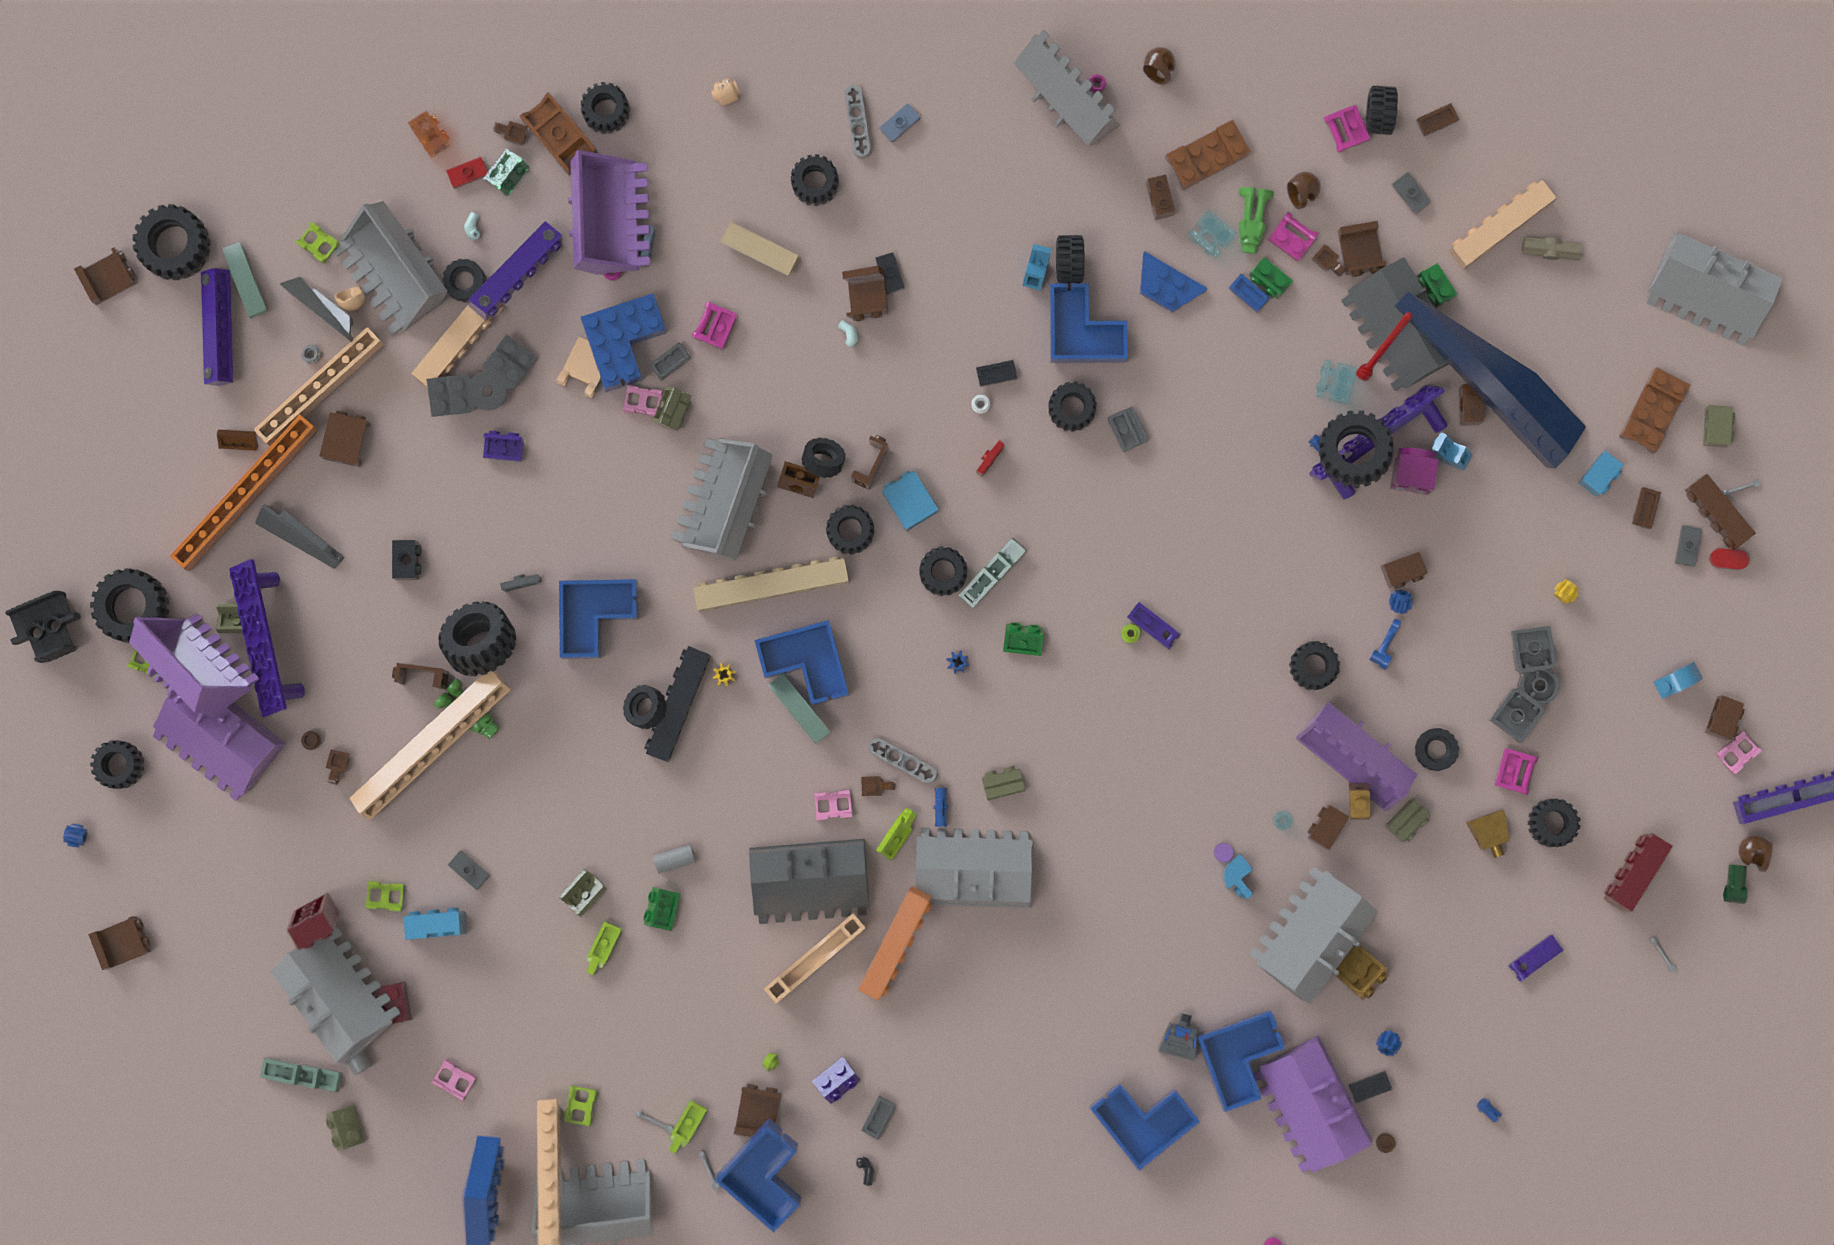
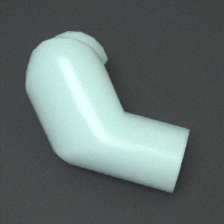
M473 212L470 213L464 225V230L470 240H477L480 237V232L475 224L479 215Z
M842 320L838 328L846 333V345L854 347L855 343L858 342L857 330Z

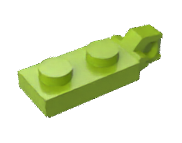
M906 807L897 817L876 851L892 861L913 830L911 826L917 814Z
M606 921L603 922L587 955L586 961L590 963L586 971L587 973L594 975L598 967L603 968L622 929Z
M690 1100L671 1133L669 1139L673 1143L669 1151L675 1154L680 1145L685 1148L708 1109Z

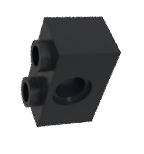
M392 540V579L418 580V575H421L422 572L421 564H418V556H421L422 549L416 540ZM410 555L412 558L411 563L404 565L403 558Z

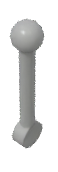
M1755 479L1750 484L1729 491L1723 490V493L1728 497L1729 494L1750 487H1758L1760 481Z
M1652 937L1650 939L1651 944L1655 945V947L1667 963L1668 970L1670 972H1675L1677 969L1676 966L1671 964V962L1669 961V959L1657 943L1658 939L1656 937Z
M642 1111L636 1112L637 1118H644L664 1128L667 1133L673 1131V1126H667L644 1115Z
M701 1151L699 1157L703 1160L710 1176L712 1189L717 1190L720 1185L715 1182L706 1159V1152Z

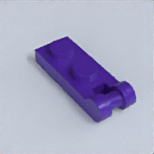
M1140 602L1137 603L1127 616L1129 620L1168 650L1173 646L1174 640L1181 636L1179 632ZM1164 631L1169 633L1166 639L1161 636Z
M1549 935L1510 963L1508 967L1511 971L1514 970L1517 974L1516 978L1521 982L1564 950L1554 936ZM1522 963L1527 967L1524 971L1520 967Z

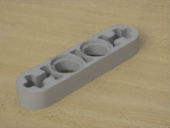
M850 85L845 90V99L853 152L856 157L864 159L870 154V143L862 91L858 86ZM852 90H855V93H859L856 95V103L854 104L852 96H848ZM859 108L862 114L859 117H853L851 115L852 109ZM857 126L864 128V133L860 136L854 134V128ZM854 140H862L863 147L867 148L863 154L856 150L859 149V141L855 142Z
M874 738L869 742V751L874 756L924 783H931L935 780L936 771L932 766L882 739ZM880 742V746L886 749V746L890 747L886 751L885 757L881 756L883 754L882 751H873V743L877 744ZM894 750L900 755L899 759L895 762L888 758L889 753ZM908 760L916 762L915 770L909 771L906 769L905 764ZM920 764L924 765V767L921 768L922 770H932V779L928 778L927 780H925L924 774L920 772L919 776L915 775V773L919 770Z

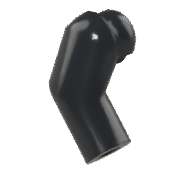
M867 1157L858 1158L856 1166L864 1170L863 1184L872 1186L874 1168Z

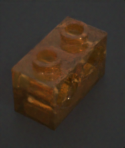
M426 110L408 122L431 158L450 147L447 142L450 138L444 129L439 130L437 125L440 123L434 114L430 115ZM424 122L430 123L427 129H421ZM436 137L440 138V141H439L438 144H436V145L431 144V141H432L434 138H436Z

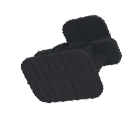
M63 591L46 593L38 598L10 608L5 612L10 617L17 634L16 637L10 639L11 643L19 645L30 641L36 656L34 658L35 662H51L77 650V646L72 643L66 625L81 619V616L77 612L71 613L65 599L66 593ZM57 620L58 627L53 630L51 627L52 622ZM36 628L40 629V635L38 637L34 636V630Z

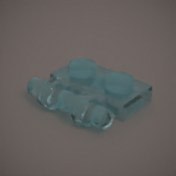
M1209 209L1196 223V226L1201 230L1196 233L1191 229L1187 234L1193 239L1192 242L1198 243L1206 250L1205 253L1211 254L1216 259L1221 253L1215 248L1220 245L1225 249L1237 235L1233 229ZM1205 234L1214 240L1211 244L1202 238Z
M1325 360L1324 366L1320 370V381L1316 385V397L1323 398L1324 392H1329L1328 400L1347 405L1357 367L1338 363L1337 368L1333 369L1331 368L1332 361ZM1329 375L1334 376L1332 386L1327 385Z

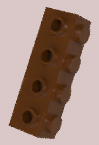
M1708 474L1703 475L1685 489L1689 501L1695 502L1699 507V513L1704 518H1708L1712 529L1716 533L1721 534L1724 538L1723 542L1727 547L1734 550L1756 534Z

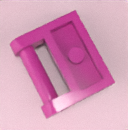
M1356 104L1324 117V121L1326 124L1328 123L1336 142L1338 153L1370 140ZM1336 119H1340L1349 140L1348 142H1343L1335 122Z
M1287 212L1268 238V241L1299 262L1318 236V233L1316 231L1312 232L1294 219L1291 213ZM1287 223L1308 237V240L1306 242L1285 228V225Z
M706 302L704 306L705 311L696 331H693L691 337L723 350L738 315ZM712 312H716L717 314L708 335H703Z
M1504 748L1494 786L1528 795L1529 782L1534 764H1537L1538 758ZM1525 760L1527 764L1521 786H1517L1516 782L1521 764Z

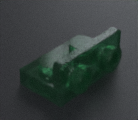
M505 149L484 179L508 196L523 175H525L529 165L521 157Z

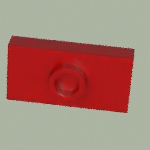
M482 157L446 170L453 189L489 175Z
M999 440L991 451L987 450L982 456L983 462L976 470V473L981 477L984 476L1004 449L1005 445L1002 441Z

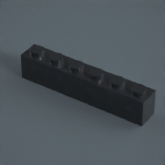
M688 646L687 650L683 649L680 656L682 663L680 668L676 667L673 678H675L674 683L669 685L666 691L668 698L665 716L656 727L652 728L653 736L651 739L648 738L644 747L647 750L646 754L669 763L710 660V654Z

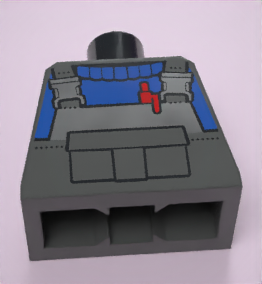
M1181 1013L1178 1024L1169 1022L1158 1046V1052L1195 1061L1197 1029L1189 1027L1192 1019L1191 1015Z

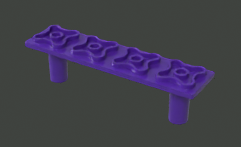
M1425 385L1417 393L1405 399L1403 405L1391 409L1381 418L1384 421V426L1389 427L1390 435L1421 413L1435 433L1444 430L1448 424L1433 400L1443 394L1445 390L1442 387ZM1358 434L1355 438L1346 442L1338 453L1343 460L1352 464L1373 449L1374 444L1367 437ZM1321 463L1314 465L1312 471L1309 472L1311 477L1321 481L1328 477L1343 500L1350 498L1356 493L1353 485L1349 484L1348 487L1342 486L1343 482L1339 481L1336 483L1333 481L1332 476H1328L1325 473V468L1321 466Z
M249 559L229 568L238 607V616L242 625V634L245 639L246 652L251 666L250 670L252 674L255 673L259 677V680L254 683L259 710L262 717H267L286 710V700L303 698L305 688L302 683L286 685L281 683L261 593L262 588L278 587L280 576L277 572L257 573L254 559Z

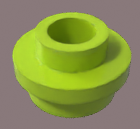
M1125 625L1121 630V637L1126 643H1134L1140 637V630L1136 625ZM1128 630H1132L1134 632L1133 637H1129L1127 635Z
M768 1053L762 1066L765 1067L766 1071L769 1072L771 1069H776L779 1064L778 1054Z

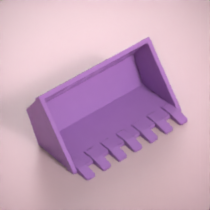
M582 150L576 151V155L571 160L572 197L568 198V203L572 204V230L569 231V236L573 237L574 269L599 275L623 271H638L639 267L650 265V257H639L638 251L650 249L649 241H638V235L650 233L649 226H638L637 222L639 219L649 218L648 210H637V204L648 203L649 200L647 194H637L636 190L637 188L648 187V179H636V173L648 171L647 163H636L634 160Z
M198 614L188 619L135 617L129 643L150 664L148 675L150 677L156 675L154 678L156 682L165 680L163 686L166 689L169 688L167 695L170 699L176 696L173 700L175 703L179 704L184 701L195 713L215 717L242 695L252 690L250 686L259 680L255 673L244 679L240 677L249 670L245 663L234 669L231 667L240 660L236 653L225 659L221 657L230 650V647L224 643L214 649L212 646L221 640L216 633L206 639L203 638L211 630V627L208 624H204L195 629L193 626L202 620Z
M176 696L172 699L167 697L153 725L155 728L153 737L160 741L163 735L168 738L166 747L169 750L173 751L176 745L180 747L181 751L178 756L182 760L186 761L189 755L194 758L191 765L192 768L199 771L203 765L207 769L204 777L211 781L214 776H217L220 779L217 787L222 791L227 786H230L233 789L230 797L235 801L239 799L240 795L243 797L286 745L284 741L234 702L217 716L212 717L195 713L184 701L179 704L175 703L173 700Z
M1328 702L1296 736V739L1350 783H1368L1370 799L1384 811H1387L1408 795L1409 789L1418 774L1388 751L1392 745L1388 742L1383 747L1362 730L1361 727L1364 721L1360 720L1356 725Z
M1319 1036L1259 1066L1260 1070L1253 1073L1256 1082L1265 1079L1267 1086L1260 1088L1262 1096L1273 1094L1275 1101L1267 1104L1270 1111L1280 1109L1283 1114L1275 1119L1277 1125L1280 1127L1288 1124L1290 1131L1283 1134L1285 1141L1288 1142L1296 1139L1298 1146L1290 1149L1293 1156L1296 1157L1303 1154L1306 1161L1298 1164L1301 1172L1310 1169L1312 1172H1316L1324 1167L1344 1161L1371 1145L1372 1139Z

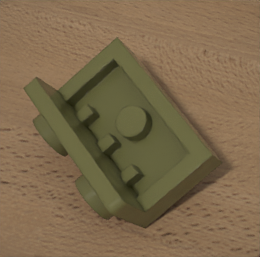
M217 604V633H242L237 604Z
M584 869L563 890L559 898L581 917L607 888L592 873Z
M354 1105L326 1114V1125L331 1130L333 1136L331 1137L332 1145L337 1151L365 1143Z

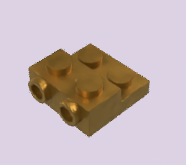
M1359 945V947L1355 946L1336 968L1339 972L1336 977L1359 998L1364 1000L1373 996L1375 993L1374 988L1378 983L1383 984L1387 980V973L1389 971Z

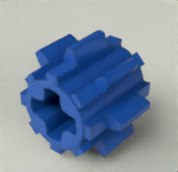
M1400 589L1395 590L1394 594L1391 593L1390 609L1395 613H1407L1413 605L1412 594Z
M952 651V658H946V661L951 663L947 669L953 668L954 674L957 673V670L964 673L963 667H969V664L965 662L968 656H961L962 651L959 652V655H955ZM961 658L963 665L955 667V663L952 661Z
M67 825L64 830L63 842L67 843V846L75 848L84 846L88 835L87 829H84L83 825Z
M1384 1031V1033L1378 1036L1376 1045L1381 1054L1394 1056L1400 1050L1402 1042L1399 1041L1400 1037L1397 1033Z

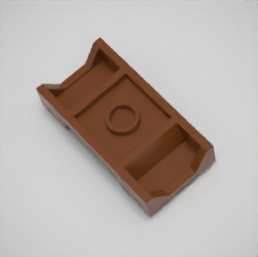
M549 92L545 94L542 101L533 109L519 115L524 124L545 146L568 176L571 175V160L576 155L577 150L598 153L596 147Z
M1232 119L1217 127L1213 132L1166 154L1165 159L1173 167L1184 191L1250 156L1251 151Z
M1657 367L1653 369L1619 437L1632 440L1646 447L1652 454L1656 453L1690 384Z

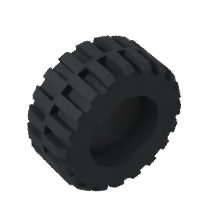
M169 204L168 207L164 205L158 206L156 211L153 208L148 211L149 215L146 217L143 215L140 218L141 224H136L134 228L137 234H133L132 240L135 242L133 250L137 253L138 261L151 273L166 280L170 278L180 280V277L186 279L190 277L189 273L192 271L197 273L199 271L197 267L200 264L204 266L206 262L204 257L205 255L209 256L210 253L207 246H210L211 243L207 237L209 233L207 228L204 227V223L191 211L182 206L177 207L174 204ZM177 226L183 228L187 233L185 249L173 258L165 259L160 257L156 251V242L159 235L170 227Z
M1353 410L1347 411L1345 416L1341 413L1336 416V420L1331 419L1328 422V427L1322 431V437L1319 442L1321 466L1325 468V473L1328 476H1332L1333 481L1336 483L1339 481L1343 482L1342 486L1348 487L1349 484L1354 485V488H1360L1361 484H1364L1365 487L1370 486L1372 481H1379L1381 475H1385L1388 467L1391 466L1394 451V440L1390 435L1391 431L1388 426H1384V421L1381 418L1375 419V415L1372 413L1369 416L1365 415V411L1359 410V414H1354ZM1349 435H1363L1372 441L1375 452L1369 461L1362 464H1351L1340 457L1338 453L1339 442Z
M124 568V570L118 569L113 571L112 575L107 574L104 576L105 580L103 582L99 581L97 583V592L93 591L91 595L94 597V602H90V608L94 610L91 616L92 619L97 621L95 625L106 636L118 641L129 643L134 623L126 624L119 621L115 614V601L124 590L135 588L143 593L146 606L141 617L164 618L165 615H169V610L166 609V605H169V598L165 597L167 594L165 588L161 587V583L153 578L152 575L137 569Z
M477 601L472 602L471 605L465 604L461 609L458 610L457 608L454 610L453 614L446 618V623H443L441 626V632H439L438 636L439 648L452 668L462 675L478 676V674H481L483 676L488 674L487 672L489 671L494 672L498 666H503L506 663L505 660L510 658L512 655L511 650H514L516 645V633L505 612L493 603L490 604L483 601L479 603ZM488 632L487 636L479 643L466 646L475 635Z

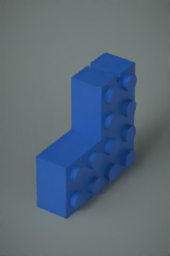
M1068 283L1050 284V363H1126L1128 359L1127 321H1089V283H1071L1070 291H1067Z
M652 293L581 316V322L605 392L621 388V379H624L625 386L642 381L631 345L666 334L654 294Z
M636 579L559 581V647L561 659H601L600 620H639V603L635 600L639 599L638 581Z
M829 620L754 640L765 679L802 669L812 706L829 702V697H832V700H837L849 696Z
M1268 1010L1197 1036L1198 1044L1224 1112L1262 1099L1249 1061L1285 1049L1280 1033L1272 1031V1029L1277 1028L1272 1011Z
M1120 1083L1105 1093L1108 1096L1106 1099L1102 1096L1089 1106L1139 1171L1200 1122L1174 1089L1145 1113L1141 1111Z
M768 1119L716 1176L715 1182L773 1233L800 1205L801 1196L776 1175L797 1152L798 1143L787 1133L782 1135V1129L771 1119Z
M477 1136L463 1194L466 1245H491V1242H495L496 1230L494 1228L499 1224V1214H497L499 1202H496L498 1189L496 1187L501 1184L500 1170L503 1171L505 1166V1159H502L504 1146H501V1138Z

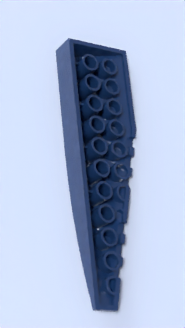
M1407 292L1396 303L1395 307L1403 316L1407 312L1412 314L1409 322L1546 468L1556 469L1569 455L1586 426L1541 377L1410 292Z

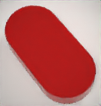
M1718 548L1710 553L1709 561L1716 568L1741 570L1749 564V557L1746 552L1741 550Z

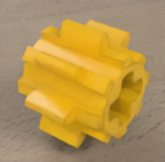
M1565 579L1554 588L1556 592L1553 594L1562 603L1568 605L1578 597L1579 594L1577 592L1579 588L1571 581Z
M720 663L719 669H713L716 675L712 678L719 680L718 686L725 683L728 687L730 680L735 682L732 675L736 671H730V664L723 667L722 663ZM727 670L729 677L721 680L720 672Z

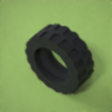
M469 259L452 261L444 270L442 277L443 285L450 297L463 303H467L468 299L486 280L480 266ZM463 271L469 272L473 276V284L466 290L459 289L455 284L457 274Z
M820 437L807 442L801 460L802 465H804V468L809 473L817 477L831 478L841 472L846 454L839 443ZM824 454L832 458L833 461L825 462L819 460L814 455Z
M647 685L636 686L627 694L624 700L623 714L626 717V721L641 729L656 727L665 716L667 704L665 696L661 694V691ZM644 698H649L652 702L651 709L646 716H640L638 714L639 704Z
M1442 728L1427 730L1416 741L1414 749L1417 761L1422 764L1421 766L1431 771L1445 770L1451 767L1459 756L1458 741L1448 730H1443ZM1439 740L1445 744L1446 754L1441 759L1430 757L1427 751L1430 742Z

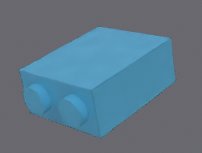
M910 471L905 472L900 476V480L895 483L894 481L887 483L883 486L884 490H882V494L906 532L939 512L915 471L912 473Z

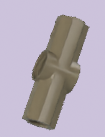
M1524 237L1522 254L1542 256L1543 259L1558 260L1559 258L1580 260L1582 243L1561 241V239L1553 237L1544 239Z

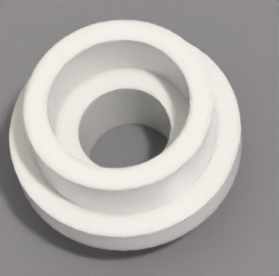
M985 395L975 396L971 403L972 409L978 414L986 413L990 408L989 398ZM980 401L985 404L982 408L977 406V403Z

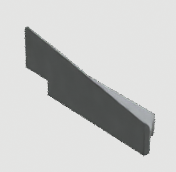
M301 277L280 283L285 290L350 342L353 341L351 335L353 319L316 289L313 288L311 290Z
M264 504L255 521L256 525L333 569L345 558L286 510H283L279 515L268 505Z

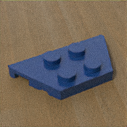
M1144 251L1141 270V295L1173 313L1181 306L1206 292L1207 288Z

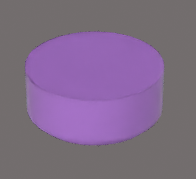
M1220 843L1214 848L1213 853L1217 861L1228 862L1232 859L1233 849L1229 844Z

